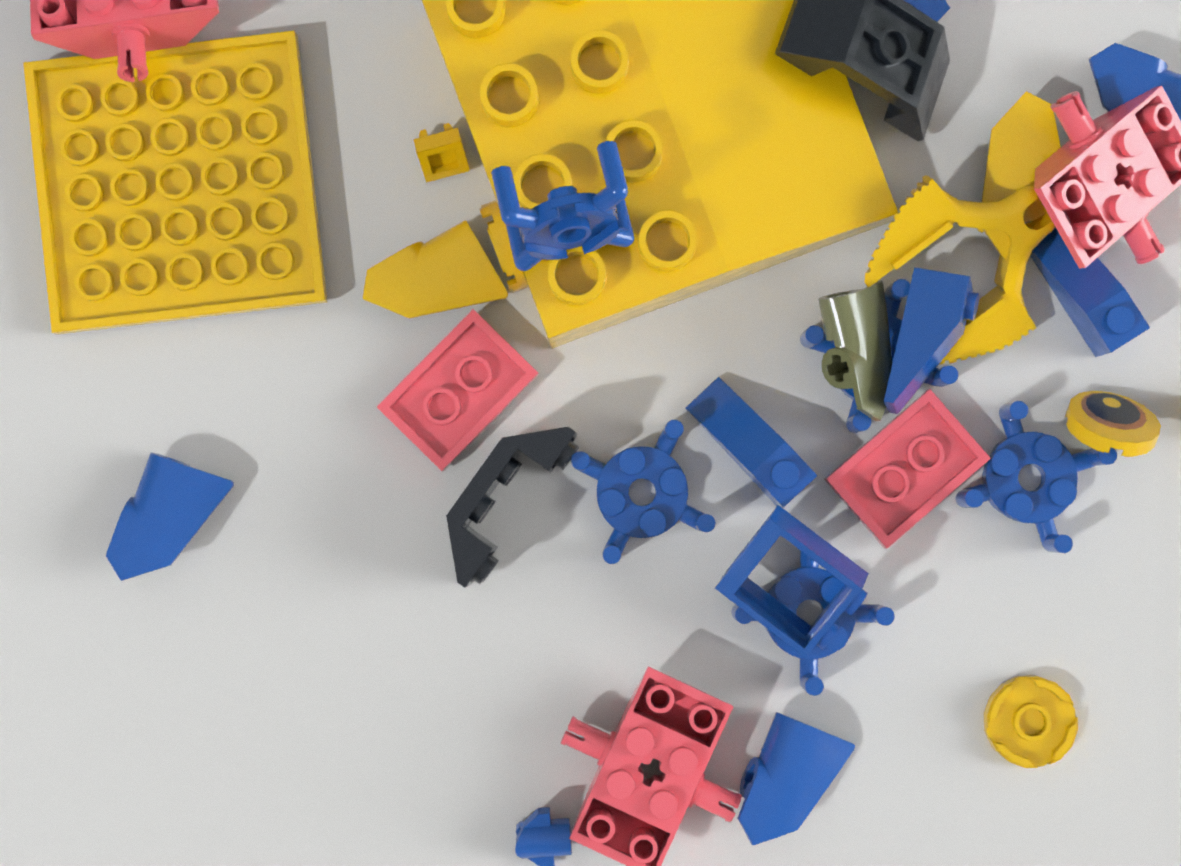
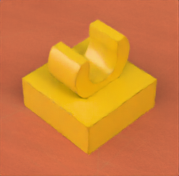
M449 123L443 124V132L428 135L426 129H423L419 133V138L413 139L426 183L470 171L458 128L453 129Z

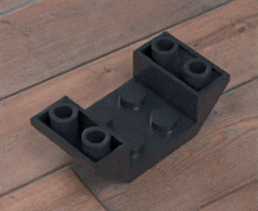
M794 0L775 51L777 56L811 77L834 68L889 102L883 121L918 142L924 140L950 62L944 26L904 0Z
M562 427L501 438L448 512L446 517L457 583L466 588L474 581L481 584L499 561L492 556L498 546L469 526L472 521L480 524L496 502L490 498L492 492L499 483L508 486L517 474L522 463L516 459L521 452L550 473L555 466L564 470L571 461L573 454L579 449V446L573 443L577 437V433L573 429Z

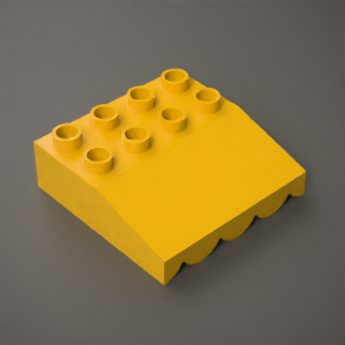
M422 0L427 18L497 204L498 201L491 172L500 166H509L511 168L519 205L523 208L532 209L548 201V193L553 189L563 186H573L577 189L578 193L597 194L606 187L597 146L605 141H615L617 143L628 186V195L625 198L634 233L633 243L629 247L606 244L586 254L583 253L582 246L566 250L568 258L559 260L543 259L528 271H523L551 349L888 224L894 219L895 214L899 213L846 75L834 68H830L811 77L775 54L794 0Z

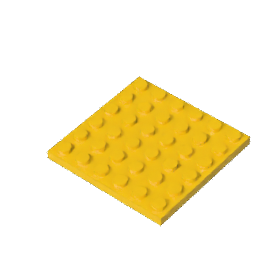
M295 30L192 42L186 46L147 51L148 76L144 80L139 81L137 69L134 68L135 82L122 80L118 76V56L93 59L82 55L23 62L52 333L58 335L328 303L299 43Z

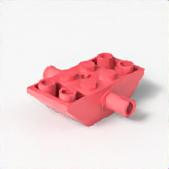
M30 0L31 35L34 40L93 59L118 56L117 74L120 79L129 82H135L134 68L137 69L139 81L147 78V51L186 46L219 13L218 0Z
M1162 86L1155 87L1092 120L1083 104L1078 91L1062 96L1050 107L1055 112L1070 140L1035 168L1034 190L1079 269L1086 268L1121 236H1124L1138 264H1144L1156 259L1160 253L1164 252L1165 248L1159 242L1146 217L1154 207L1181 185V120Z
M648 666L631 696L615 732L611 731L608 734L572 716L560 744L567 745L597 759L599 767L590 784L569 839L626 866H661L688 807L691 808L692 805H696L725 819L727 822H731L736 814L733 810L734 808L738 809L742 795L704 779V771L734 706ZM569 731H572V732H574V733H576V734H578V735H581V736H583V738H581V737H579V736H577V735H575V734H573V733H571V732H569ZM653 759L659 760L658 766L661 773L658 776L653 775L651 778L644 777L643 770L639 767L640 764L649 765Z

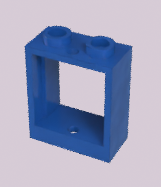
M777 505L726 570L715 589L806 658L816 645L823 650L830 643L840 628L835 622L844 611L851 616L862 604L868 594L863 590L869 573ZM780 536L844 583V586L812 625H809L748 578Z

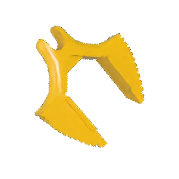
M927 175L923 176V181L921 183L918 182L917 188L911 190V197H906V204L901 205L899 208L900 213L895 214V221H891L888 226L890 229H886L883 234L885 238L880 239L879 247L871 255L873 258L869 261V269L865 272V285L870 287L893 269L897 270L952 229L954 223L961 227L983 229L1000 254L994 279L997 286L979 299L975 320H966L964 334L939 364H944L946 360L949 361V364L954 363L959 358L961 361L966 360L969 356L974 358L977 357V354H980V356L986 355L988 351L993 353L995 349L1002 350L1005 345L1008 347L1013 345V341L1016 340L1018 342L1022 339V335L1026 336L1029 334V330L1033 331L1036 329L1026 309L1021 289L1026 265L1031 253L1056 228L1049 214L1046 213L1035 221L1025 224L1023 220L1025 210L1039 198L1034 190V186H1024L999 201L981 203L958 200L943 190L933 178Z

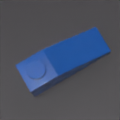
M1056 228L1032 251L1031 258L1095 357L1112 353L1150 329V326L1126 289L1098 258L1086 268L1079 269Z
M914 267L884 398V403L889 413L898 414L964 334L966 320H975L979 293L973 292L970 276Z
M720 377L714 380L685 407L776 506L779 505L784 508L817 477V474L789 444Z

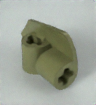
M882 280L877 281L870 287L833 293L818 299L826 340L834 341L835 348L827 350L823 355L821 361L823 375L828 383L835 388L853 389L857 410L874 421H881L886 409L884 398L892 367L889 322Z

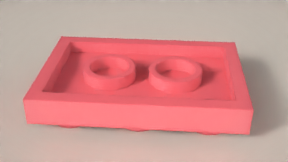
M472 309L377 408L441 471H444L539 373Z
M928 389L824 480L884 549H888L991 458L932 390Z

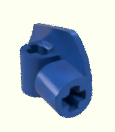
M1118 43L1110 45L1088 59L1102 107L1108 112L1155 87L1162 86L1181 120V74L1167 70L1168 65L1162 59Z
M151 452L136 494L126 502L105 555L119 579L123 581L171 566L233 488L234 482L190 467V465L173 458Z
M776 712L761 748L760 756L753 757L750 760L740 783V794L745 800L737 819L751 845L760 844L797 831L854 751L855 745Z

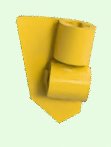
M1026 91L991 129L981 203L999 201L1024 186H1034L1035 168L1061 147L1055 115L1050 107L1052 104ZM1039 198L1025 210L1023 218L1025 224L1031 223L1047 213ZM977 228L978 232H984L983 229Z
M464 220L426 243L420 241L409 245L367 269L362 299L411 319L506 299L508 292L469 224Z

